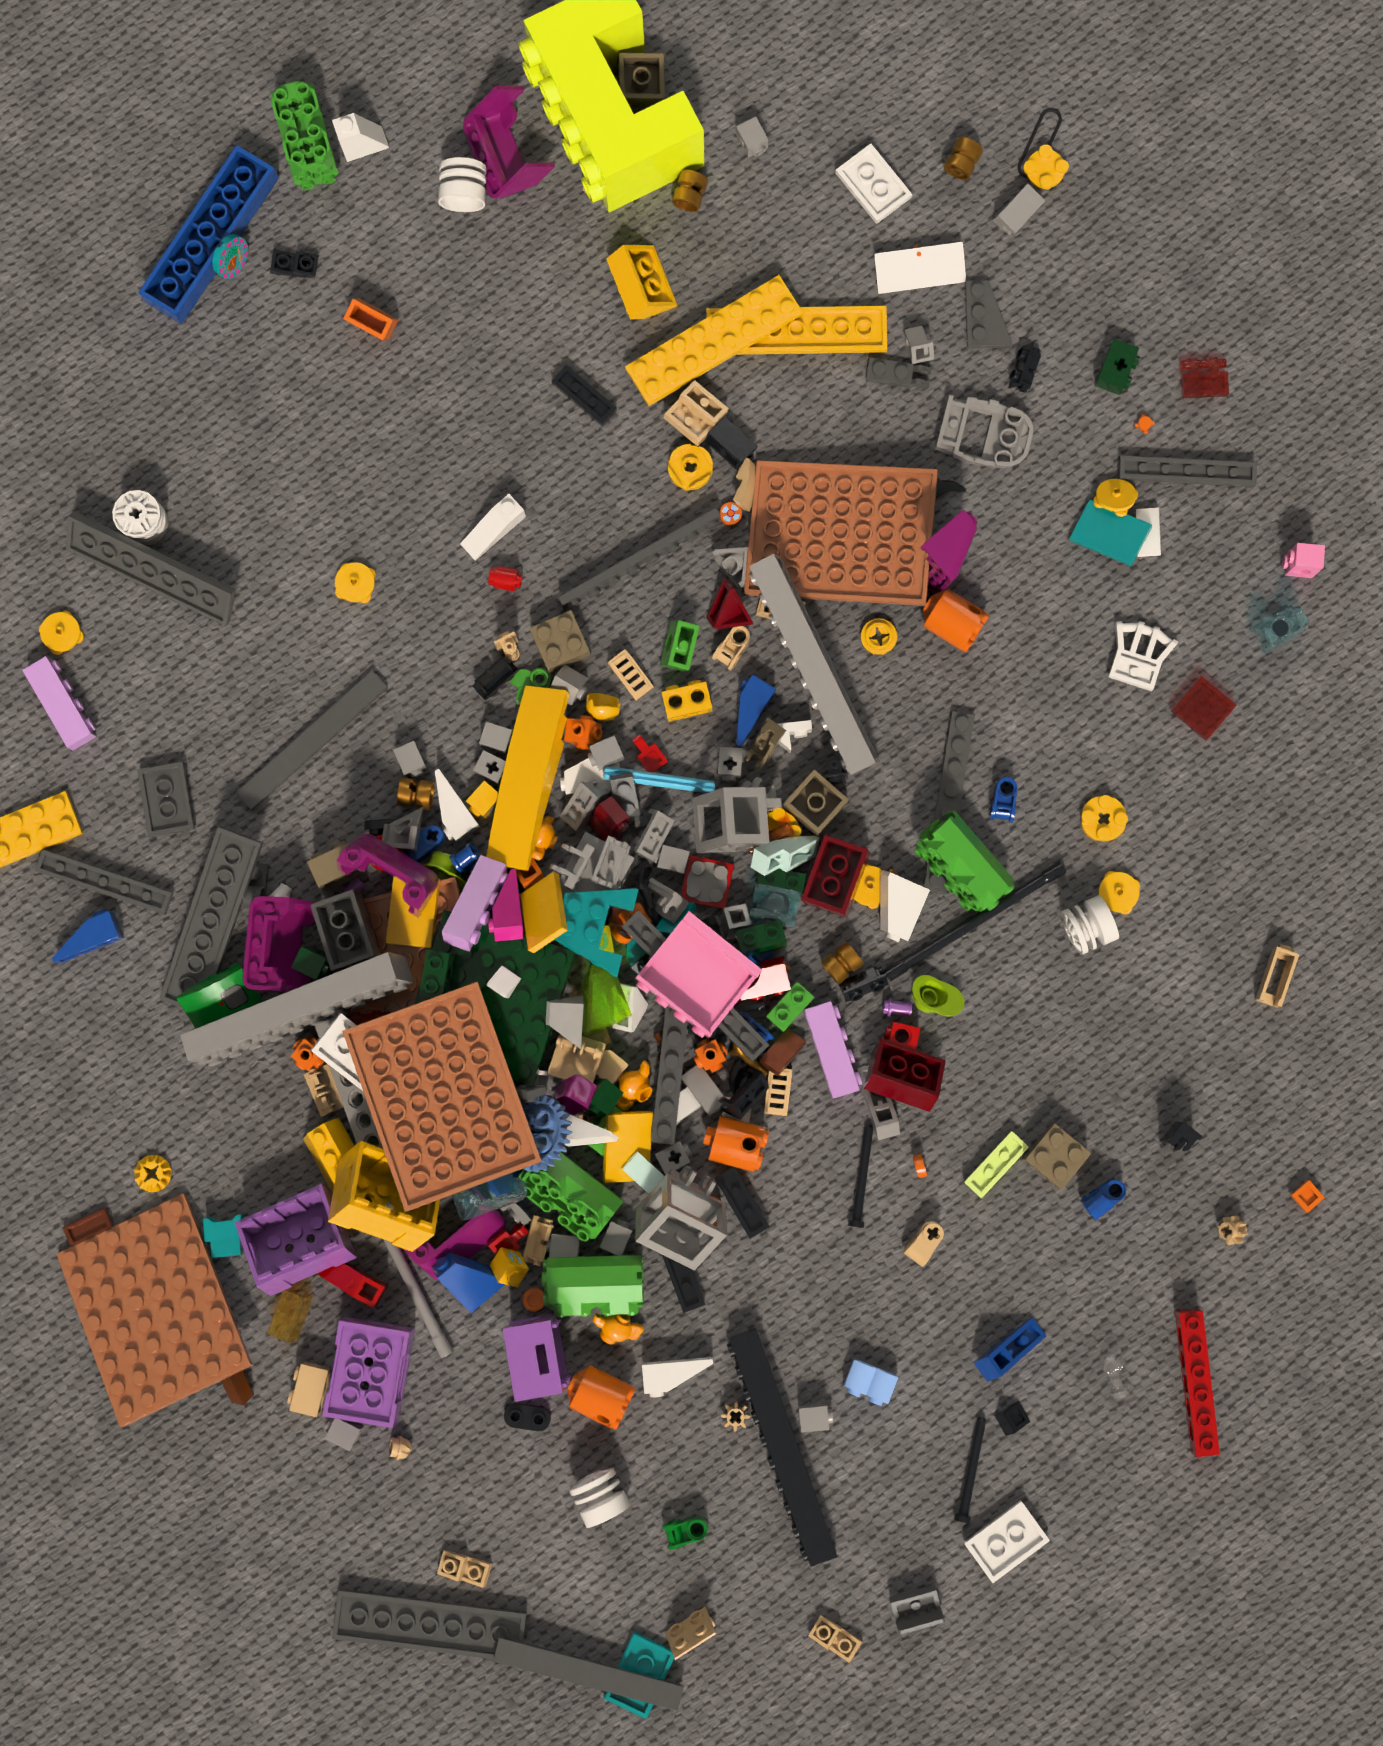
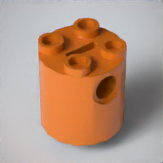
M947 588L932 595L923 609V627L966 653L990 615Z
M720 1115L717 1128L708 1126L703 1144L712 1146L708 1160L751 1172L759 1170L764 1155L759 1153L760 1148H765L770 1131L765 1130L766 1127ZM751 1143L754 1149L747 1151L743 1148L742 1144Z
M589 1365V1367L575 1373L567 1389L569 1408L616 1430L636 1388Z

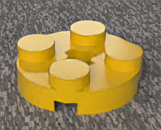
M685 444L676 448L668 462L670 479L676 486L685 491L697 490L705 486L713 473V461L708 451L703 447L692 446L691 444ZM686 463H695V471H685V469L687 468Z
M1108 795L1098 796L1088 801L1084 805L1080 817L1084 833L1089 838L1102 842L1111 841L1120 836L1128 821L1124 806L1117 799ZM1100 812L1103 815H1109L1108 824H1100L1098 822L1100 819L1098 814Z

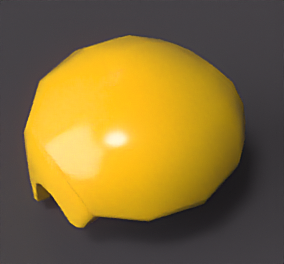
M590 693L587 695L586 710L595 720L610 721L619 715L621 704L617 697L601 693Z

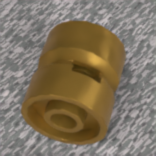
M958 137L952 148L953 155L949 154L943 168L949 175L955 178L969 180L975 169L974 164L978 163L983 153V148L979 143L970 138Z
M682 170L677 182L678 188L675 189L672 198V204L688 212H698L703 199L701 195L705 193L708 184L707 177L693 170Z
M401 777L397 793V806L411 808L415 805L417 809L423 807V810L430 811L433 803L435 783L426 780H420L417 783L413 778Z
M846 941L835 949V955L830 953L820 961L837 984H840L849 977V971L855 972L864 964L859 955Z

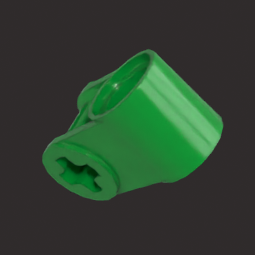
M700 1515L682 1520H674L662 1525V1529L665 1530L669 1542L667 1545L668 1550L680 1548L689 1543L704 1539L709 1528L707 1519ZM701 1523L704 1531L695 1533L692 1531L691 1525Z

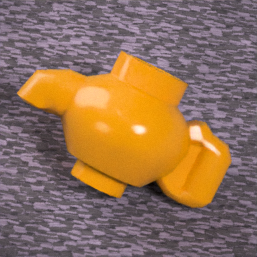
M546 816L543 818L532 856L533 859L541 860L544 857L545 850L548 848L553 849L558 839L554 835L555 830L552 826L554 817Z
M646 1060L641 1063L638 1071H626L619 1077V1089L624 1093L615 1106L621 1111H627L633 1106L634 1101L645 1102L652 1094L648 1078L650 1065Z
M594 1313L592 1319L595 1325L601 1328V1339L611 1345L627 1339L637 1340L644 1331V1327L641 1324L631 1323L630 1315L627 1314L601 1316L598 1313Z

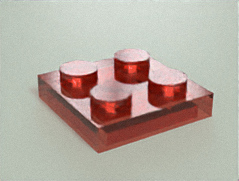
M1201 676L1171 712L1207 741L1237 705Z

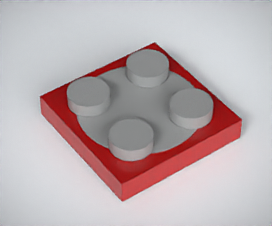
M689 855L681 897L695 904L719 909L725 908L734 864Z

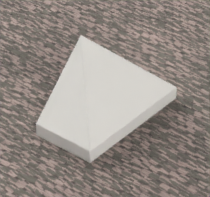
M615 983L613 1028L634 1032L644 1015L648 1003L636 986Z

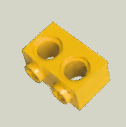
M694 680L688 682V686L679 688L678 685L666 687V691L661 692L668 722L712 712V704L706 682L701 683V680ZM700 692L704 695V699L701 702H694L691 699L692 694ZM678 697L681 699L682 704L676 708L672 707L669 704L670 699Z

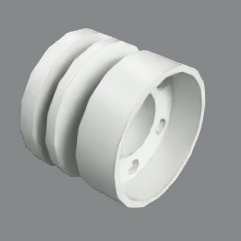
M465 157L443 160L439 164V180L442 183L438 190L439 205L456 212H475L483 209L486 198V191L483 187L486 184V165L478 160Z
M141 490L129 491L121 495L115 502L112 511L113 521L117 529L126 537L143 545H152L160 541L166 534L169 525L168 515L162 505L148 492ZM138 512H141V513L139 514V518L136 519L137 513H138Z
M1100 895L1084 901L1085 913L1078 905L1072 907V912L1069 909L1062 911L1066 934L1081 955L1088 953V947L1091 950L1097 949L1096 937L1102 945L1119 939L1114 918Z
M614 1468L591 1473L569 1489L571 1496L582 1493L581 1496L574 1500L576 1505L587 1502L588 1506L580 1512L586 1528L601 1524L619 1515L631 1506L624 1490L614 1493L612 1491L620 1483L618 1478L608 1481L616 1474Z

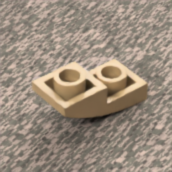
M746 458L736 475L741 484L735 492L733 501L742 510L749 512L753 505L756 466L749 458Z
M444 1550L437 1574L455 1581L462 1580L484 1588L488 1581L492 1563Z
M820 1615L808 1635L848 1663L852 1661L863 1643L862 1640Z

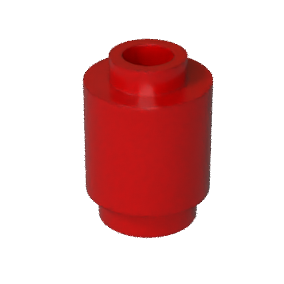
M503 566L491 567L488 585H492L496 589L515 592L516 588H521L523 575L519 574V569Z

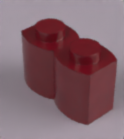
M611 796L596 807L588 825L602 841L606 842L608 836L620 841L623 837L622 832L629 826L627 823L630 817Z

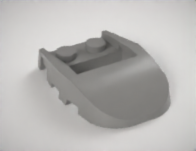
M949 395L936 450L967 464L994 468H1010L1025 459L1033 437V424L1027 414L1014 407L1008 408L999 404V401L991 399L990 401L967 397V400L953 399L954 395ZM969 410L992 416L982 457L959 451Z

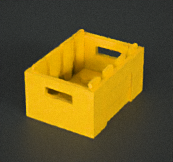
M359 1141L339 1159L328 1222L347 1229L359 1230L392 1242L391 1245L413 1252L435 1235L440 1200L405 1212L384 1150L369 1143ZM365 1196H370L372 1202L366 1200ZM387 1203L391 1204L392 1210L386 1206Z

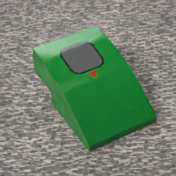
M238 963L219 975L215 972L176 996L177 1001L195 1029L262 1003L256 990L248 989L244 985L243 970Z

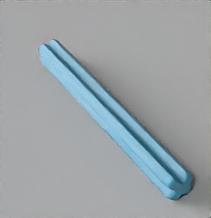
M606 766L603 770V778L610 780L609 776L632 772L634 783L701 793H709L715 790V782L711 780Z

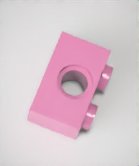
M1297 543L1283 556L1282 568L1285 569V576L1313 578L1323 569L1325 545Z

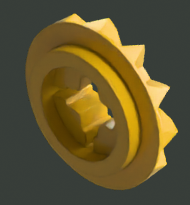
M873 619L867 622L861 631V642L865 650H868L873 655H884L891 651L897 641L895 627L885 619ZM876 628L881 635H888L882 639L881 646L877 640L871 639L876 634Z
M159 1155L145 1156L138 1161L134 1169V1180L139 1185V1188L147 1192H158L164 1189L169 1184L172 1176L170 1164ZM146 1168H157L155 1174L160 1180L150 1178L146 1181L149 1175Z

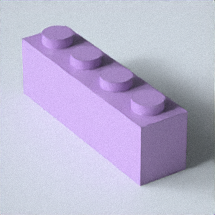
M45 656L23 669L25 676L67 748L73 751L96 737L93 732L96 729L94 723L89 717L85 718L82 713L85 708L78 698L74 699L71 694L74 689L67 679L63 680L60 675L62 668L56 660L52 661Z
M480 855L442 930L444 943L469 952L473 944L476 945L478 943L482 925L488 923L490 918L489 911L494 906L499 891L509 875L507 874L505 863Z
M830 1001L805 1009L804 1013L832 1099L859 1091V1085H862L859 1072L853 1071L852 1063H855L851 1049L847 1050L844 1043L848 1038L844 1027H839L837 1019L841 1017L837 1005L833 1006Z

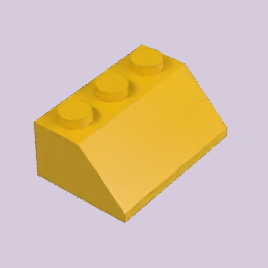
M622 245L606 258L630 319H646L678 306L654 245Z

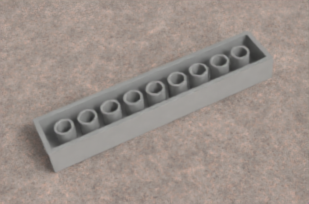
M772 554L750 565L751 572L748 573L752 583L760 588L761 593L759 597L763 605L770 608V620L774 627L777 626L782 634L779 635L783 646L790 649L792 654L789 656L790 661L795 669L798 668L802 676L799 679L804 689L810 690L812 695L809 698L815 710L818 709L822 715L820 722L824 730L830 731L832 736L830 743L835 752H840L843 758L840 761L844 771L850 772V775H853L881 762L781 556Z
M386 952L180 1036L188 1062L214 1066L222 1063V1059L228 1056L229 1058H234L242 1055V1051L248 1048L249 1050L258 1049L266 1041L275 1042L281 1040L286 1033L295 1034L303 1031V1027L306 1025L315 1026L323 1023L324 1018L329 1016L334 1018L339 1013L345 1014L344 1010L349 1008L359 1009L366 1005L365 1002L372 999L373 1001L382 1000L387 997V993L392 991L394 993L402 992L407 989V985L414 983L406 956Z

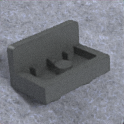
M935 1585L889 1597L900 1635L945 1622Z

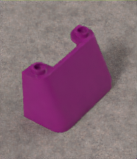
M962 510L920 547L922 551L925 550L929 555L926 558L930 563L928 588L934 594L946 590L959 575L977 531L976 524L978 522L970 512L967 513L965 510Z
M362 834L341 852L336 860L338 870L347 876L354 870L365 872L371 862L406 883L403 889V899L410 905L408 912L417 918L421 915L438 886V877L432 870L371 834Z
M259 896L252 900L249 907L243 968V983L248 989L287 993L313 982V978L291 967L301 948L303 926L316 924L310 904L315 902L290 897Z

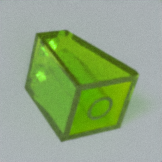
M595 965L588 969L589 972L584 976L582 1036L623 1022L632 1015L618 977L611 976L609 972Z

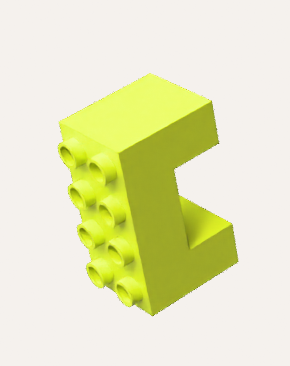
M564 0L523 20L526 39L518 42L519 49L525 60L522 62L523 70L532 88L539 86L545 99L541 103L552 126L559 124L564 136L561 142L572 165L579 162L584 175L581 178V182L591 203L602 199L608 212H612L679 179L682 170L696 171L704 167V129L684 91L633 114L611 71L612 68L617 66L619 53H645L643 15L636 0Z

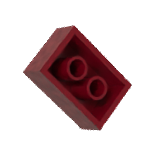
M824 835L801 898L802 902L847 918L870 856L869 850Z
M880 1038L871 1053L864 1089L930 1112L940 1095L946 1060Z

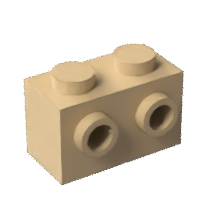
M303 1362L300 1367L297 1366L293 1378L296 1381L295 1389H291L287 1401L288 1404H291L289 1411L317 1418L322 1411L332 1368L309 1362Z

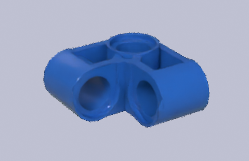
M1110 1179L1098 1188L1090 1191L1089 1196L1085 1195L1080 1201L1090 1216L1096 1221L1125 1197L1126 1187L1121 1181ZM1112 1184H1118L1120 1187V1192L1117 1196L1109 1194L1108 1189Z

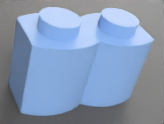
M854 1358L844 1386L848 1388L846 1392L860 1397L862 1393L870 1397L868 1401L882 1406L883 1402L889 1403L898 1376Z

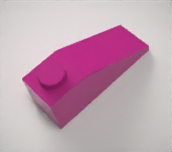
M516 869L510 870L492 908V918L488 919L489 933L494 932L495 942L523 939Z

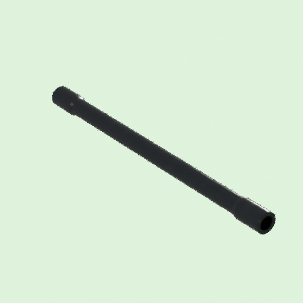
M1060 862L1055 863L1042 871L1040 875L999 899V904L989 911L986 908L911 955L883 970L890 982L916 964L1024 897L1066 873L1065 868Z

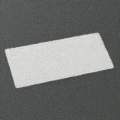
M962 242L875 254L878 294L966 282Z

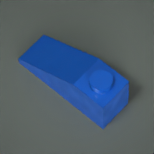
M754 675L749 680L745 678L739 688L742 692L740 694L736 748L743 746L776 692V688Z
M106 909L93 913V917L87 919L52 957L53 962L60 964L123 939L124 937L115 913L106 911Z
M1031 1317L989 1348L973 1363L986 1381L989 1382L1003 1376L1046 1337V1334L1035 1319Z

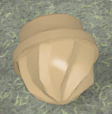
M402 1436L392 1437L389 1444V1457H395V1460L407 1458L412 1451L409 1440Z

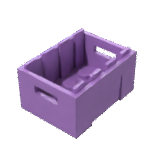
M322 1184L234 1222L256 1286L270 1296L291 1288L292 1284L332 1266H340L357 1258L347 1229L328 1222L333 1194ZM310 1235L315 1236V1241L313 1243H308V1237ZM288 1245H293V1246H294L293 1251L290 1252V1253H287V1252H286L287 1246H288Z
M554 1313L511 1320L509 1326L503 1328L515 1402L561 1394L572 1379V1374H567L559 1323L563 1319L562 1317L555 1316ZM543 1344H545V1350H546V1355H547L548 1364L546 1363V1357H545V1351H544V1345H543Z
M347 1316L339 1320L335 1341L337 1349L330 1389L326 1392L322 1416L394 1428L400 1420L415 1328ZM366 1357L373 1359L372 1366L365 1364ZM362 1381H367L369 1383V1388L367 1390H363L360 1385Z

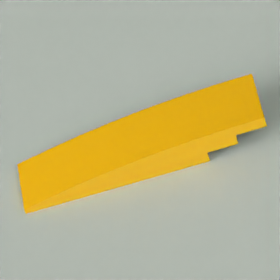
M525 686L503 770L486 855L490 859L505 863L506 868L529 870L564 747V742L561 739L567 718L564 716L570 696L567 690Z

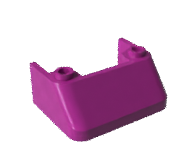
M495 86L467 115L463 122L464 134L474 159L486 165L485 187L489 196L494 199L504 198L536 186L555 167L554 162L526 163L524 165L510 128L517 118V111L513 102L525 90L523 86Z
M479 1185L470 1188L473 1193L464 1202V1210L471 1218L464 1226L436 1249L428 1241L413 1252L404 1249L408 1256L435 1280L438 1279L432 1267L438 1259L446 1256L449 1252L470 1259L490 1239L505 1228V1217L499 1209L497 1210L493 1206L489 1197Z

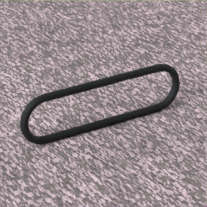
M1046 109L1040 115V118L1018 163V172L1024 178H1027V175H1025L1021 171L1022 162L1028 152V149L1034 139V136L1040 126V123L1044 115L1048 112L1056 113L1059 118L1058 124L1048 143L1049 146L1052 145V142L1062 122V116L1060 112L1056 109Z

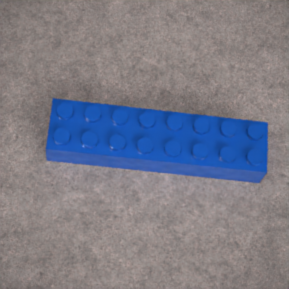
M238 145L235 146L138 293L145 303L181 325L183 324L216 274L212 263L215 249L223 244L221 240L229 234L242 235L278 181L279 177L274 167Z

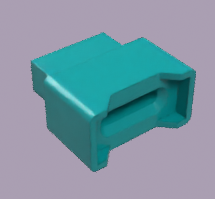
M245 1214L236 1215L232 1220L216 1221L212 1217L203 1218L204 1242H210L212 1258L243 1254L242 1243L234 1222L245 1218Z

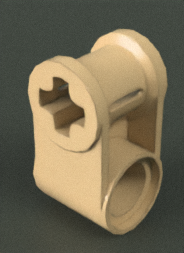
M744 626L733 627L725 640L716 649L712 659L719 660L728 666V670L732 671L750 642L748 629ZM738 632L746 635L745 641L741 643L735 642L733 637Z
M935 1221L925 1222L908 1243L903 1254L923 1267L943 1239L944 1231L942 1227ZM937 1227L935 1230L938 1233L937 1236L928 1238L929 1233L927 1230L929 1228L933 1230Z

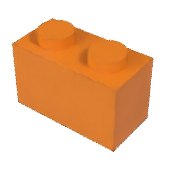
M360 298L352 299L343 318L383 341L390 339L399 319Z

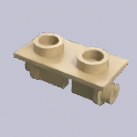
M507 631L500 634L497 640L494 641L498 652L504 651L511 661H516L519 658L520 653L516 646V643L519 641L515 632L509 633Z
M533 1215L523 1253L525 1262L533 1263L536 1266L543 1265L547 1249L546 1241H549L551 1229L554 1228L553 1219Z

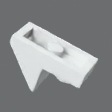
M811 720L778 724L787 730L779 744L791 753L790 735H794V738L807 737V733L812 732Z

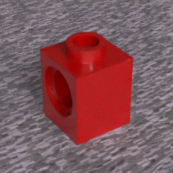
M892 1022L891 1026L886 1027L884 1039L916 1050L921 1028ZM901 1029L907 1033V1040L904 1043L896 1040L895 1033L897 1030Z

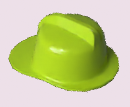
M435 851L428 864H423L441 880L456 877L459 882L460 891L466 885V882L461 879V873L451 862L450 854Z
M921 975L913 982L912 998L917 1008L922 1012H935L949 1017L959 1014L964 1008V997L956 987L929 975Z

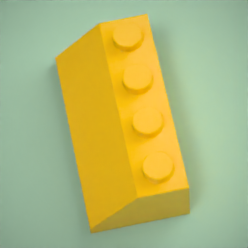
M339 1117L323 1123L307 1133L303 1138L332 1194L339 1159L354 1147ZM366 1195L365 1199L372 1202L370 1196Z

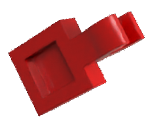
M640 734L633 739L632 742L641 752L636 758L646 772L655 773L668 763V760L655 743L649 747Z
M521 1222L516 1223L510 1232L504 1228L487 1242L488 1247L495 1254L498 1253L501 1247L517 1251L521 1247L518 1241L529 1233L526 1229V1224L523 1226Z

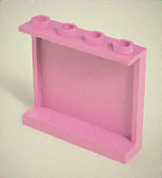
M689 911L636 976L635 980L638 981L636 985L645 993L650 991L657 996L654 1000L664 1008L667 1006L675 1011L673 1015L682 1023L688 1021L693 1025L691 1030L698 1036L703 1038L705 1035L709 1038L763 970Z

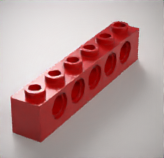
M1198 1308L1174 1311L1191 1454L1195 1457L1220 1455L1203 1310Z

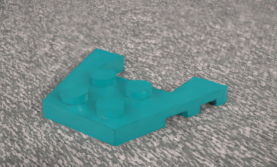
M639 889L565 893L563 904L568 931L554 940L617 978L623 955L599 950V945L609 906L633 911Z

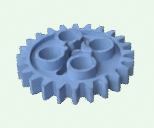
M546 1095L544 1097H537L538 1100L535 1102L525 1103L521 1101L542 1160L540 1163L523 1169L529 1172L534 1171L538 1173L540 1169L547 1171V1165L554 1167V1159L561 1161L559 1153L561 1151L567 1152L564 1144L571 1142L566 1139L567 1135L572 1134V1131L567 1130V1127L572 1124L571 1121L566 1120L570 1114L564 1111L566 1107L559 1104L560 1101ZM542 1132H546V1133H552V1132H554V1133L547 1135V1134H543Z

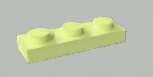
M1010 1131L964 1183L982 1198L1029 1147L1015 1133Z

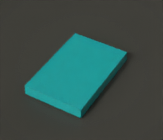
M1090 499L1069 539L1073 543L1132 567L1152 529V524L1128 514L1120 517L1114 511L1097 508L1094 506L1093 500Z
M633 1631L618 1664V1668L665 1680L674 1657L671 1648ZM606 1692L603 1698L647 1719L653 1704L609 1692Z

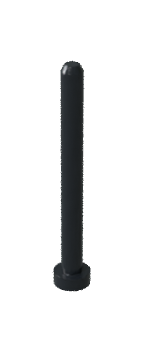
M866 1124L864 1127L852 1220H848V1226L864 1228L865 1224L861 1220L874 1129L873 1125Z
M978 1417L976 1421L959 1514L955 1513L954 1520L963 1523H970L971 1521L968 1513L986 1425L984 1417Z

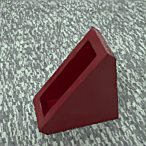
M723 578L706 619L714 629L753 625L754 623L736 590L727 579Z

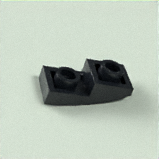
M273 249L270 273L301 278H315L319 255L296 251L295 254Z

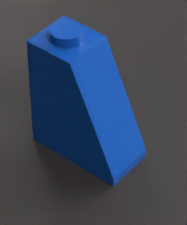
M451 1252L438 1259L432 1267L437 1279L470 1313L505 1285L498 1283L489 1265Z

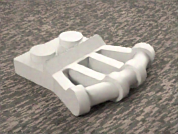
M1116 621L1117 651L1108 677L1152 691L1163 660L1178 644V641L1169 638L1157 626L1152 628L1144 625L1145 623L1141 621L1138 623ZM1123 632H1135L1129 651L1124 650ZM1141 634L1150 636L1144 656L1136 654ZM1156 640L1166 646V649L1157 660L1151 658Z

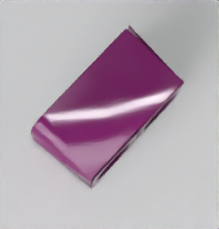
M576 1074L561 1081L552 1098L560 1101L559 1104L566 1107L564 1111L573 1116L588 1109L597 1085Z

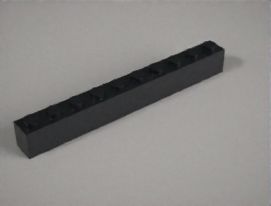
M753 1328L729 1337L731 1343L727 1344L731 1358L736 1356L739 1365L735 1366L739 1380L744 1379L747 1388L743 1389L747 1403L752 1401L755 1410L751 1411L755 1425L760 1424L763 1433L759 1434L763 1448L768 1447L771 1456H768L767 1459L771 1470L776 1469L779 1477L775 1479L779 1493H785L787 1501L783 1502L787 1515L793 1516L795 1524L791 1525L796 1539L801 1538L803 1547L799 1549L804 1562L809 1561L811 1567L837 1558L836 1550L757 1329Z

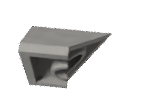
M748 547L714 550L712 558L740 591L744 590Z
M423 807L390 824H384L382 841L395 849L417 852Z
M578 995L547 1001L546 1025L552 1027L581 1049L583 996Z

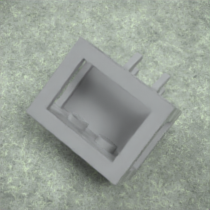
M756 777L752 783L749 781L743 782L742 787H723L692 798L696 853L740 852L768 844L767 812L782 807L781 798L776 797V788L770 786L769 792L766 794L765 787H759L762 779ZM703 807H721L722 836L706 841Z
M585 832L577 848L562 844L561 848L573 855L565 869L551 864L550 868L561 874L560 884L563 899L565 893L612 890L591 880L606 842ZM627 856L615 890L623 888L636 864L634 857Z
M686 1165L680 1173L671 1169L636 1208L635 1241L695 1271L727 1236L726 1203L710 1195L716 1185L715 1181L710 1180V1177L705 1175L698 1184L694 1183L693 1180L697 1172ZM716 1220H717V1227L714 1226V1225H712ZM704 1233L710 1235V1239L699 1248V1238Z

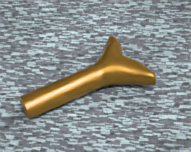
M733 1043V1048H730L728 1054L741 1057L752 1069L763 1072L765 1077L769 1074L756 1059L752 1062Z

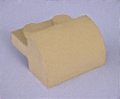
M694 380L680 394L677 402L664 414L663 418L696 446H699L707 437V433L727 415L729 408Z

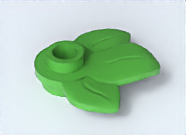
M536 668L532 671L521 669L514 675L509 682L519 688L516 695V704L520 706L525 686L549 688L552 679L548 670L544 668ZM538 676L544 677V681L542 683L536 682V678Z

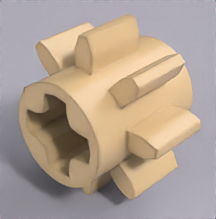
M1239 1216L1223 1217V1223L1218 1226L1219 1238L1225 1239L1226 1245L1243 1243L1242 1238L1248 1235L1247 1223L1239 1221Z
M735 1400L732 1407L725 1404L728 1411L721 1414L722 1418H727L724 1426L732 1425L734 1432H736L737 1426L741 1425L746 1428L744 1419L750 1418L749 1414H744L747 1405L739 1407L737 1400ZM740 1411L741 1420H730L731 1412L737 1413Z

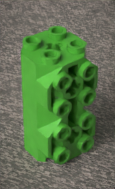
M296 81L281 85L270 96L274 115L281 133L285 156L295 185H300L302 190H310L317 184L323 183L327 185L336 181L335 176L339 172L314 83H309L308 86L303 81Z
M948 811L943 814L946 819L943 821L936 819L920 834V839L916 841L917 847L914 851L918 857L928 862L930 865L929 869L934 875L939 877L942 874L946 877L945 888L960 899L959 903L965 910L973 909L974 911L981 912L987 908L990 911L999 904L1000 901L998 899L1003 894L1007 895L1015 888V885L1012 883L1014 879L956 811Z
M562 1152L559 1153L561 1161L554 1159L555 1166L547 1165V1171L540 1169L538 1173L526 1170L521 1172L518 1178L522 1183V1194L544 1212H550L552 1209L558 1210L559 1223L581 1241H588L589 1238L595 1239L624 1202L623 1199Z
M642 1255L551 1257L543 1260L542 1287H544L545 1291L543 1292V1306L553 1310L554 1315L557 1317L577 1315L586 1317L596 1307L601 1309V1314L604 1316L616 1314L636 1315L644 1303Z

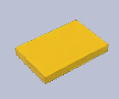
M553 871L520 894L528 951L535 953L568 931L559 874Z
M393 876L386 943L432 948L441 879L438 878L437 889L419 918L408 912L410 905L403 899V889L406 883Z
M651 1111L614 1112L606 1115L605 1129L619 1138L617 1142L604 1143L602 1180L604 1183L634 1181L622 1170V1166L636 1151L650 1162L653 1119Z

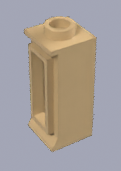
M1280 944V947L1272 948L1258 993L1255 997L1256 1001L1276 1008L1282 1007L1299 954L1293 952L1294 948ZM1278 958L1286 961L1274 996L1266 993Z

